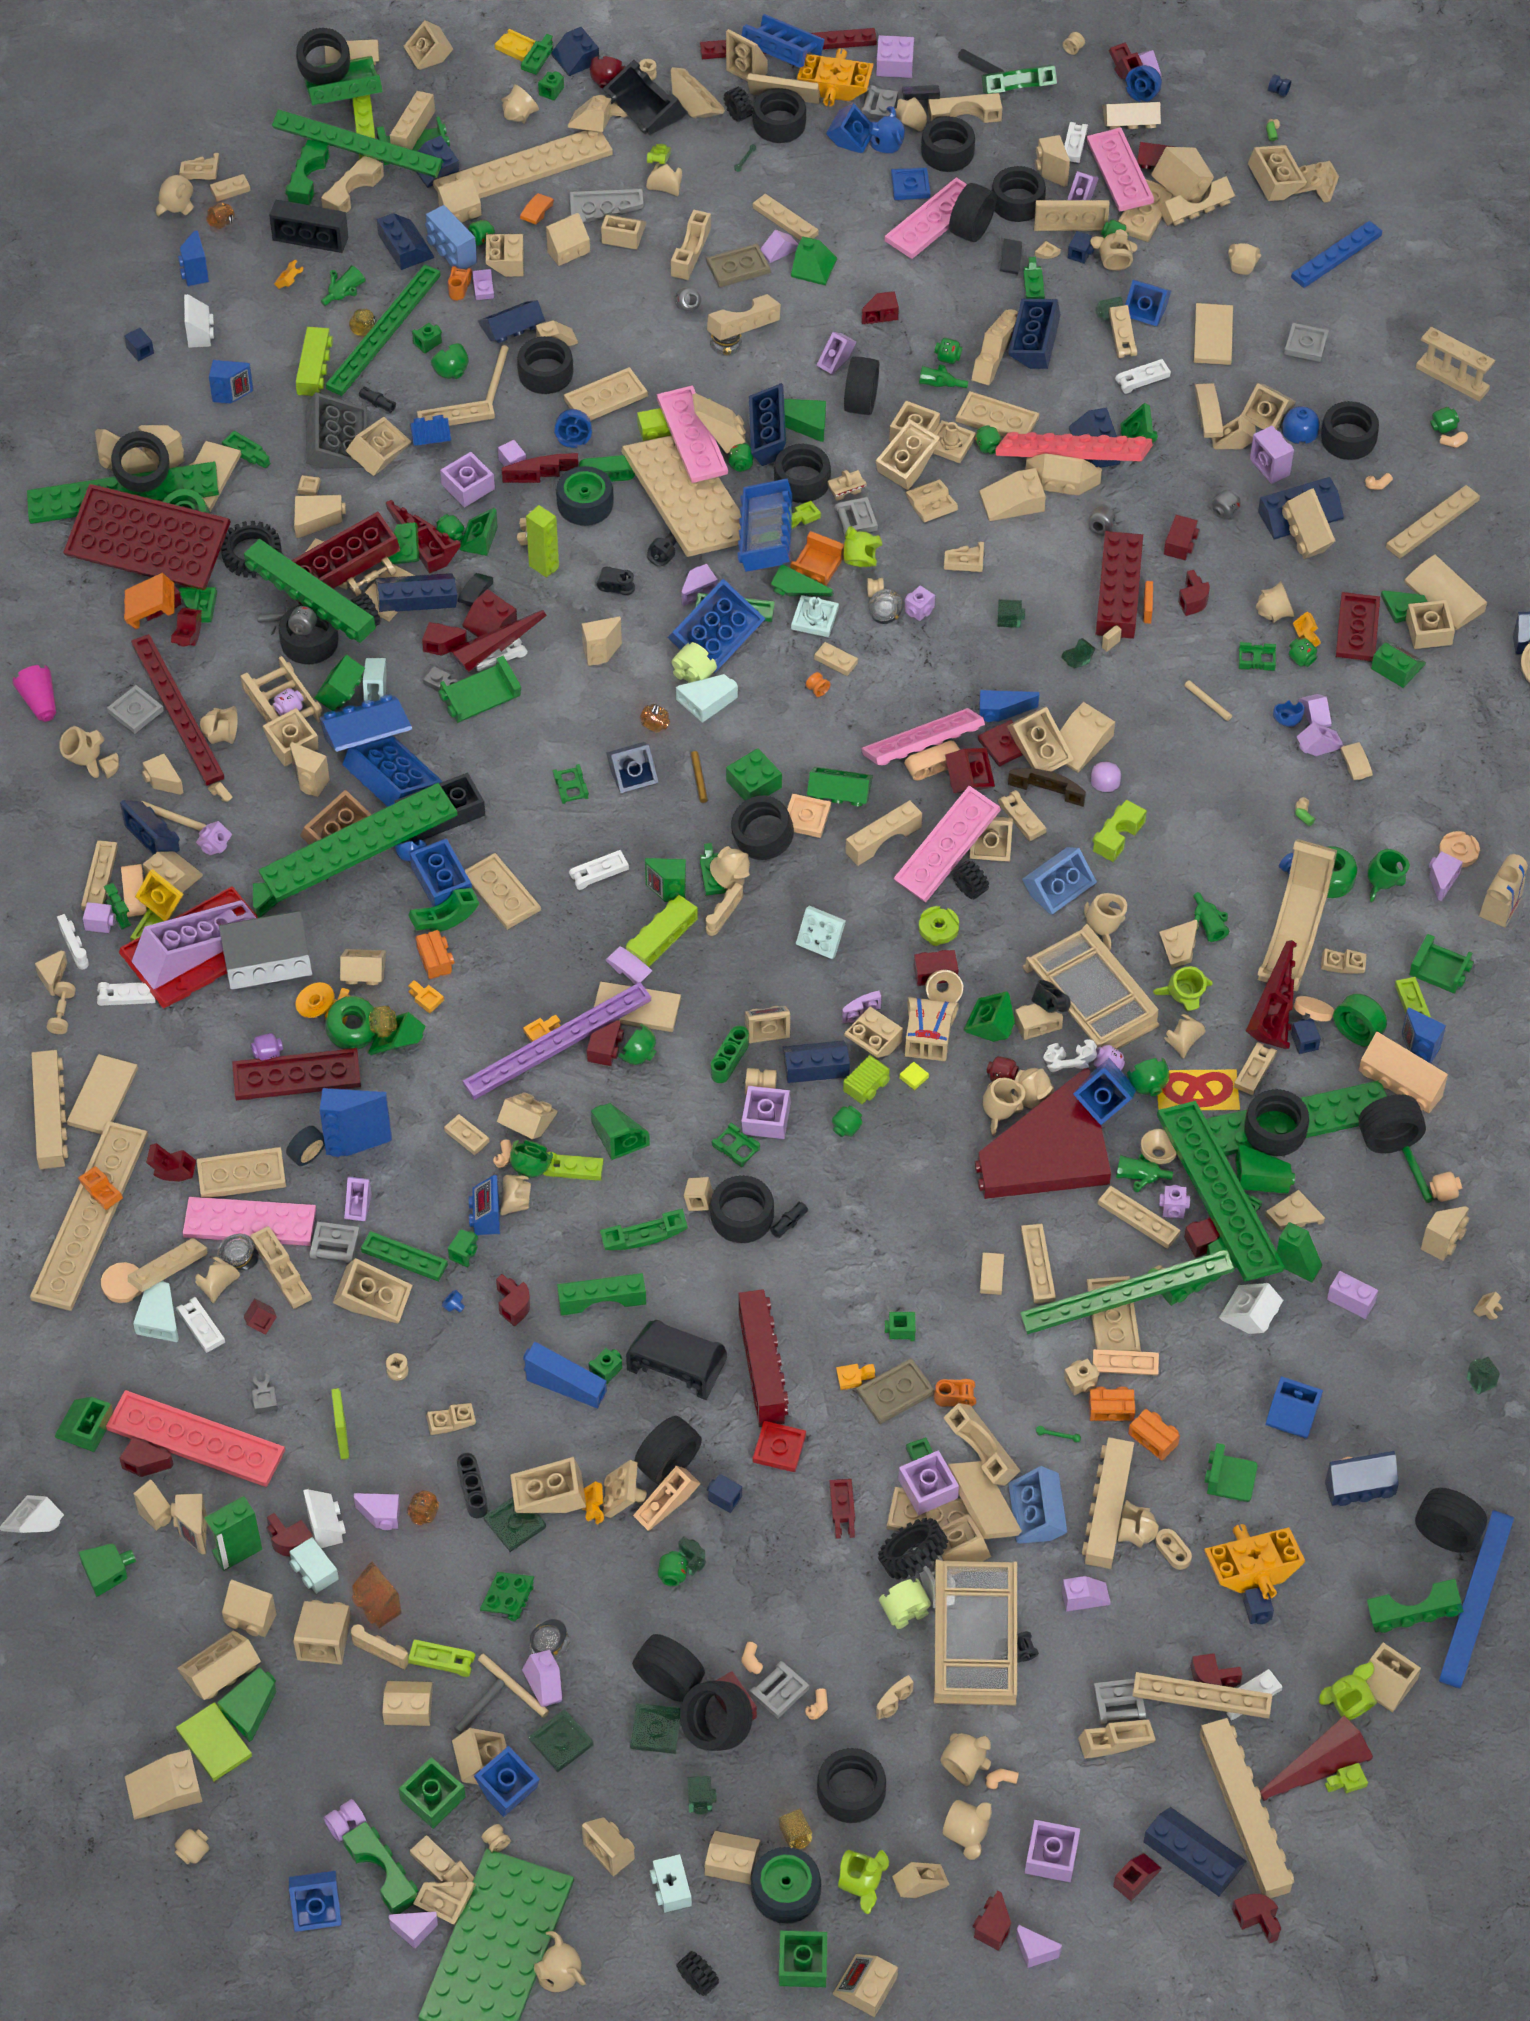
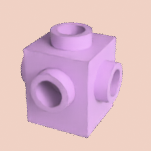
M919 586L906 596L904 601L905 612L910 617L921 621L932 612L935 606V595Z
M217 821L207 824L199 832L200 836L196 843L206 854H220L226 849V843L232 833Z
M1178 1185L1165 1186L1164 1194H1160L1159 1206L1163 1207L1162 1217L1184 1219L1185 1208L1190 1207V1196L1186 1195V1187Z

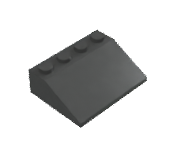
M315 392L306 406V463L323 469L364 468L346 452V449L355 436L367 428V408Z
M300 910L219 925L231 990L312 975Z

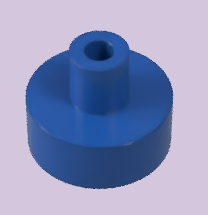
M457 1290L452 1291L443 1301L442 1307L448 1312L454 1309L461 1312L465 1307L461 1303L463 1295Z

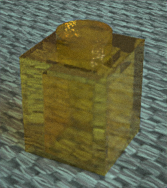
M801 1809L779 1817V1828L790 1848L802 1849L812 1841V1831Z

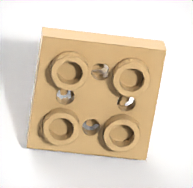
M942 420L934 432L941 440L933 454L961 463L974 442L976 433L959 427L954 422L948 423Z
M629 1460L606 1476L604 1481L605 1497L603 1499L604 1516L611 1518L635 1501L640 1504L645 1501L646 1490L636 1488L638 1462Z

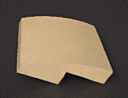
M940 479L906 492L909 502L923 522L958 510L957 503L951 498L948 488Z

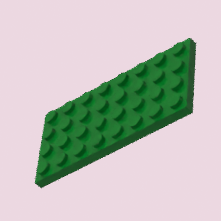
M486 1848L473 1881L476 1883V1886L457 1920L419 2014V2021H520L537 1977L534 1965L542 1961L552 1939L546 1932L555 1931L572 1888L574 1877L496 1851L491 1853Z

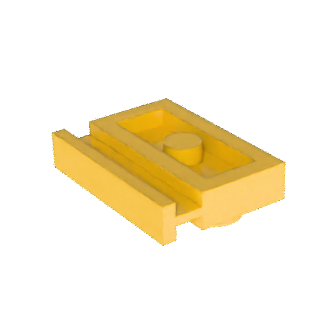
M508 29V33L504 34L495 43V49L523 61L534 45L535 40Z

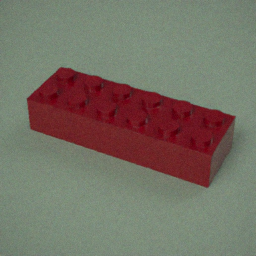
M377 511L291 561L334 589L349 578L357 576L380 563L381 559L386 556L390 557L401 551L397 537Z
M1105 531L1095 634L1097 636H1103L1117 625L1122 629L1121 638L1134 639L1144 534Z
M764 1289L738 1293V1314L759 1427H762L764 1421L785 1424V1415H788L787 1404H789L787 1391L784 1390V1373L781 1372L780 1368L782 1366L781 1356L777 1352V1335L774 1334L773 1330L775 1328L774 1318L770 1314V1297L765 1296Z

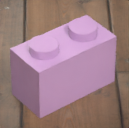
M1339 1271L1330 1286L1327 1300L1366 1319L1376 1302L1378 1290Z

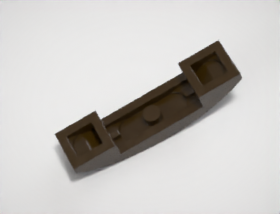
M1032 768L1012 769L1009 771L1008 785L1027 790L1030 784L1064 794L1065 802L1082 807L1085 805L1086 791L1062 775Z

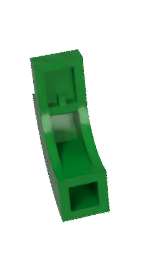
M472 888L456 889L440 905L410 910L408 916L415 930L429 929L430 932L436 930L442 932L466 920L476 910L479 901Z

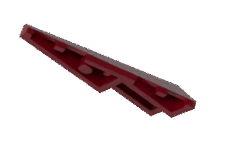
M387 501L386 507L397 525L414 522L417 524L419 559L429 574L447 567L461 547L460 542L450 539L446 533L442 534L437 531L435 526L419 516L409 514L404 507L396 506L394 501Z
M540 610L448 651L467 672H470L497 649L502 652L547 615L544 610Z
M1293 940L1286 941L1245 1030L1257 1041L1283 1049L1290 1048V1043L1287 1042L1288 1031L1291 1030L1289 1011H1292L1294 993V979L1291 978L1292 968L1295 967L1296 962L1293 960V948L1297 947V943Z
M1343 1716L1260 1791L1261 1799L1265 1801L1279 1793L1284 1794L1292 1788L1302 1787L1329 1777L1337 1772L1338 1769L1370 1761L1373 1755L1361 1732Z

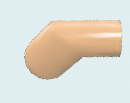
M1459 432L1452 437L1442 434L1440 444L1457 448L1467 442L1468 435L1465 432Z
M1386 473L1379 480H1375L1374 476H1368L1365 479V486L1368 489L1382 490L1393 480V477L1389 473Z
M510 1140L500 1142L502 1153L493 1159L494 1164L498 1168L506 1167L510 1162V1150L512 1147Z
M747 1642L741 1660L742 1664L750 1673L759 1674L763 1669V1665L754 1656L757 1644Z
M817 1689L815 1691L816 1703L811 1705V1707L807 1706L805 1709L809 1719H818L827 1711L826 1689Z
M1005 1769L995 1770L986 1776V1786L990 1789H996L998 1782L1001 1781L1017 1784L1019 1773Z

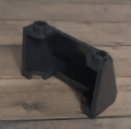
M635 60L630 62L603 88L607 94L606 98H611V104H617L639 125L638 128L644 134L648 133L651 135L687 115L679 99L673 94L668 95L650 79L646 72L641 71L640 64Z
M660 1320L648 1321L626 1353L627 1371L637 1374L640 1368L646 1373L648 1369H652L686 1382V1388L691 1389L693 1386L698 1391L697 1397L704 1400L708 1399L727 1360V1351L723 1344L711 1342L670 1327Z

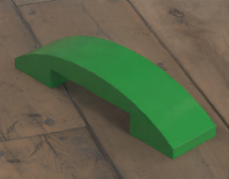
M683 1208L663 1213V1218L623 1229L621 1225L600 1230L605 1250H626L661 1242L688 1229Z

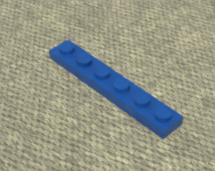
M1368 221L1292 272L1291 278L1303 288L1307 287L1381 237L1382 230L1371 221Z

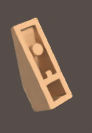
M675 1466L633 1516L650 1531L684 1503L701 1483L687 1469Z

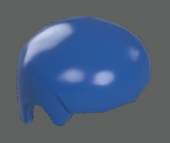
M1288 700L1284 704H1277L1274 707L1273 717L1279 724L1293 727L1301 722L1305 707L1301 702L1293 705Z
M422 840L415 843L409 841L395 845L394 848L401 860L410 862V853L426 847L427 844Z

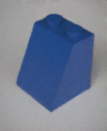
M1108 1058L1089 1075L1073 1094L1098 1123L1102 1125L1133 1098L1136 1089L1116 1064Z

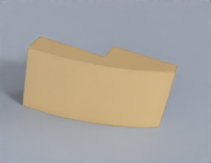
M1360 742L1340 747L1341 754L1347 763L1348 772L1353 780L1364 779L1373 775Z
M1325 948L1322 952L1321 969L1337 973H1364L1367 954L1349 949L1345 953Z
M471 1403L450 1405L449 1410L427 1412L426 1415L430 1435L460 1430L476 1423Z
M909 1675L894 1684L881 1698L876 1708L878 1720L894 1715L898 1710V1699L904 1700L913 1692V1681Z

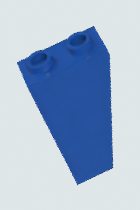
M536 1342L524 1354V1371H526L527 1381L598 1409L607 1392L606 1380Z

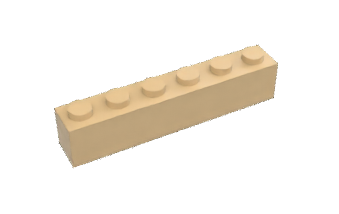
M57 1050L32 1052L36 1151L40 1169L65 1167V1158H68V1147L64 1145V1140H67V1130L63 1128V1123L66 1122V1112L62 1110V1105L66 1103L64 1092L61 1093V1088L65 1087L64 1076L60 1075V1070H64L63 1059L58 1057Z
M1108 1437L1107 1446L1102 1445L1100 1458H1104L1103 1465H1098L1097 1471L1100 1484L1095 1483L1093 1497H1097L1096 1503H1091L1089 1516H1093L1092 1523H1087L1086 1536H1089V1542H1084L1082 1555L1086 1556L1085 1564L1112 1568L1134 1442Z

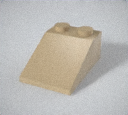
M729 29L726 31V70L746 81L749 73L766 75L768 60L759 46Z
M696 393L692 395L695 414L726 453H729L734 445L745 442L744 434L746 431L743 428L744 421L740 415L736 416L732 410Z
M382 417L356 435L346 449V452L361 464L367 472L375 476L407 448L412 441L385 417Z
M909 419L877 458V471L906 490H909L922 473L938 445L940 437Z
M1036 468L1017 471L979 491L989 521L1044 512L1046 496Z
M1083 702L1071 714L1060 730L1074 760L1065 765L1078 773L1114 736L1115 721Z
M1047 707L1039 708L1007 726L1016 745L1033 769L1052 772L1074 760Z
M355 1258L345 1268L333 1303L354 1313L398 1324L413 1285Z
M574 1457L510 1475L516 1513H567L586 1507L582 1473Z
M190 1749L167 1755L125 1776L134 1820L202 1802Z

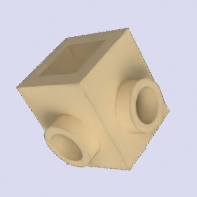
M1088 1359L1083 1361L1077 1360L1064 1370V1379L1074 1396L1083 1391L1085 1393L1090 1392V1389H1094L1097 1385L1099 1371L1095 1364L1091 1365Z

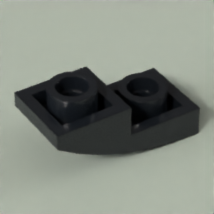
M1004 238L1000 266L1001 272L1018 275L1022 251L1021 241Z
M475 573L462 589L458 602L472 606L474 601L493 585V577Z

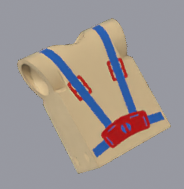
M1516 854L1506 857L1487 890L1479 917L1504 928L1506 927L1522 899L1525 883L1524 875L1528 869L1527 862L1523 857Z
M908 997L909 1022L906 1035L905 1057L946 1061L950 1030L956 1018L959 1003Z

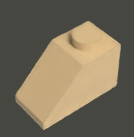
M554 320L536 325L537 337H555L564 341L568 346L578 344L572 328Z
M1240 415L1223 426V437L1212 438L1213 448H1245L1253 441V434L1256 433L1255 425Z
M165 754L143 762L144 771L142 776L146 783L150 782L153 789L175 794L184 793L182 781Z
M1032 1004L1016 1009L1014 1020L1023 1040H1027L1062 1029L1063 1016L1058 1012L1048 1013L1039 1005Z
M150 1479L134 1493L139 1515L157 1531L161 1526L164 1527L171 1521V1506Z
M911 1862L892 1876L900 1897L917 1898L949 1886L941 1864Z

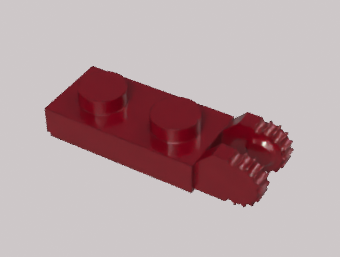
M852 1479L829 1480L836 1539L841 1538L842 1529L840 1528V1523L848 1522V1535L850 1538H855Z

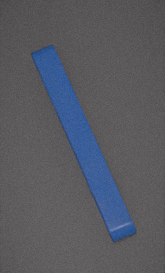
M1495 1510L1492 1511L1462 1606L1464 1612H1461L1440 1675L1439 1682L1461 1689L1514 1520L1513 1516Z

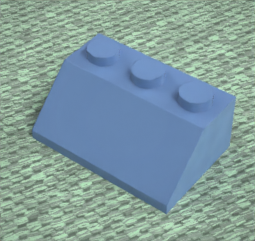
M1066 847L1022 879L1030 896L1049 914H1054L1097 883L1080 848Z
M1040 1466L1008 1483L1012 1513L1022 1530L1019 1536H1016L1017 1543L1052 1541L1067 1533L1059 1473Z

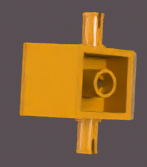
M841 48L836 51L835 58L806 54L804 66L799 69L797 80L818 83L820 97L824 98V105L828 106L830 101L829 107L834 105L835 100L851 101L865 93L868 89L874 64L845 60L847 51L843 49L842 54H840Z
M1240 1524L1242 1531L1239 1525H1236L1232 1530L1237 1539L1236 1541L1204 1549L1220 1585L1238 1593H1245V1590L1260 1588L1264 1599H1269L1267 1593H1269L1270 1598L1275 1597L1277 1591L1273 1585L1285 1582L1305 1563V1559L1289 1527L1250 1537L1246 1525Z

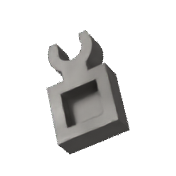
M433 667L423 679L424 685L436 691L440 690V682L442 681L445 682L446 686L458 682L456 679H451L449 673Z
M265 1374L266 1380L262 1383L258 1382L257 1376L253 1377L256 1390H252L256 1413L277 1410L274 1386L269 1387L271 1382L268 1374Z

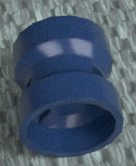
M1274 74L1270 80L1268 91L1272 93L1277 92L1280 96L1286 97L1291 87V80L1287 78L1281 79L1280 76Z

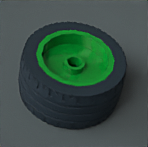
M590 466L575 467L565 472L560 477L556 488L559 513L568 522L580 526L595 525L605 520L611 513L614 503L613 486L609 476L602 470Z
M779 1847L768 1851L757 1861L751 1876V1894L755 1906L759 1909L760 1913L778 1923L797 1922L812 1913L821 1895V1875L812 1857L794 1847Z

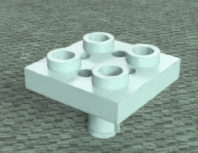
M801 595L791 629L829 637L839 609V603L821 600L819 597Z
M808 906L805 910L796 944L833 959L836 956L846 920Z

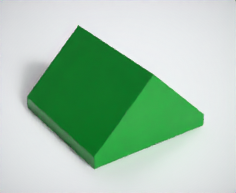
M495 508L468 521L459 550L488 555L498 528L497 511Z

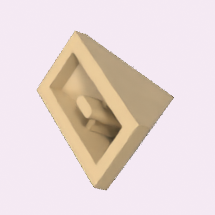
M59 951L35 963L39 978L52 996H55V985L61 981L67 965L65 951Z

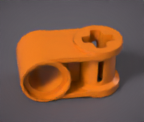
M456 266L452 267L448 279L449 297L452 300H461L465 297L467 288L471 283V268L466 270Z
M942 1379L938 1381L934 1393L935 1403L941 1407L956 1406L958 1403L974 1406L976 1404V1398L974 1397L975 1381L971 1379Z

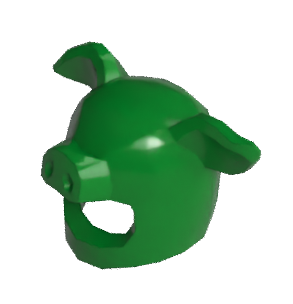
M1384 849L1378 852L1370 861L1367 877L1373 886L1370 892L1371 903L1375 900L1376 893L1379 890H1386L1395 885L1403 886L1405 884L1406 873L1409 870L1410 864L1409 860L1400 852ZM1398 862L1402 864V871L1397 866Z

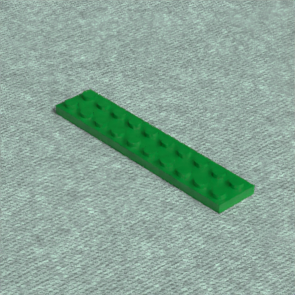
M216 462L169 468L164 482L149 492L130 491L124 488L115 477L27 490L28 517L30 524L77 517L89 484L161 502L170 493L179 489L194 490L202 498L219 495ZM155 471L135 473L130 475L142 477L148 476Z
M436 783L262 867L258 871L278 903L457 816V810L439 783Z
M1379 1081L1300 1098L1306 1104L1309 1112V1127L1306 1138L1358 1127V1119L1362 1110L1370 1103L1387 1097L1383 1085ZM1247 1110L1206 1119L1225 1156L1237 1154L1239 1145L1255 1150L1245 1134L1244 1124ZM1278 1111L1266 1112L1256 1119L1263 1129L1274 1134H1286L1297 1128L1295 1121L1290 1116Z
M1192 1101L1158 1110L1157 1117L1244 1282L1283 1272L1285 1268L1197 1102Z

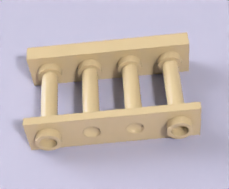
M1430 327L1421 338V341L1429 344L1428 351L1416 363V369L1480 402L1490 388V385L1482 381L1483 375L1492 367L1495 360ZM1436 349L1445 353L1443 361L1434 356ZM1452 357L1461 361L1459 369L1450 365ZM1468 365L1477 369L1475 377L1466 373Z
M282 656L279 657V669L258 679H252L248 673L241 675L242 688L267 723L279 717L274 706L270 705L269 699L277 696L287 688H294L295 691L298 690L302 695L303 702L307 706L306 709L300 711L302 716L306 718L313 715L317 722H320L319 717H321L322 708L319 702L313 700L295 675L291 663L286 662ZM282 675L288 680V682L267 692H261L259 686Z

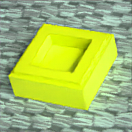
M913 1062L900 1073L899 1078L915 1090L929 1078V1073Z

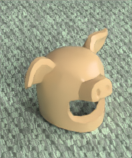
M174 175L168 177L162 183L158 197L159 204L156 207L158 217L166 210L172 213L181 212L184 215L192 211L194 206L190 201V197L193 193V186L188 179L183 176Z
M1120 229L1116 230L1113 234L1107 235L1105 238L1099 236L1091 238L1090 242L1093 248L1099 249L1105 268L1119 271L1128 268L1132 264L1133 252H1136L1137 244L1128 241L1126 231Z
M76 726L70 727L61 737V754L65 759L77 765L87 766L89 773L94 778L99 777L96 758L100 754V745L104 742V737L98 730L89 733Z
M1104 893L1096 896L1090 906L1088 902L1085 904L1084 914L1089 927L1095 933L1102 935L1103 943L1110 951L1111 939L1109 934L1115 932L1120 923L1124 922L1127 902L1120 895ZM1112 901L1116 902L1121 910L1111 908L1109 903Z
M998 1078L987 1086L984 1093L983 1108L985 1113L992 1118L991 1132L993 1136L996 1135L997 1123L1000 1120L1007 1119L1014 1113H1020L1023 1110L1022 1101L1025 1097V1089L1015 1080ZM1012 1089H1015L1019 1095L1018 1097L1014 1096L1011 1093Z
M954 1733L951 1735L950 1743L944 1750L940 1761L944 1768L961 1784L968 1786L974 1780L978 1768L981 1770L989 1769L991 1761L986 1758V1750H990L991 1742L986 1736L975 1738L967 1734Z
M956 1800L946 1817L943 1835L965 1847L963 1854L969 1860H975L981 1854L980 1842L988 1831L989 1819L992 1813L991 1804L984 1802L975 1807L964 1801Z
M554 1931L546 1932L547 1935L554 1938L555 1945L545 1952L542 1961L534 1965L539 1984L551 1992L566 1991L573 1987L576 1981L581 1986L586 1985L585 1979L581 1974L582 1963L576 1950L569 1944L564 1943L558 1933ZM546 1979L553 1981V1983H549Z

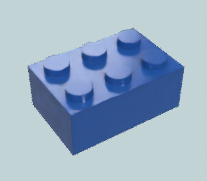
M447 839L410 853L411 868L433 907L445 902L456 889L472 888L470 879Z

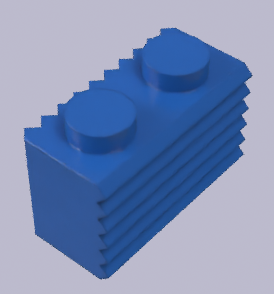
M443 415L432 416L433 420L425 421V417L413 419L414 423H410L413 446L451 441L448 418H444Z

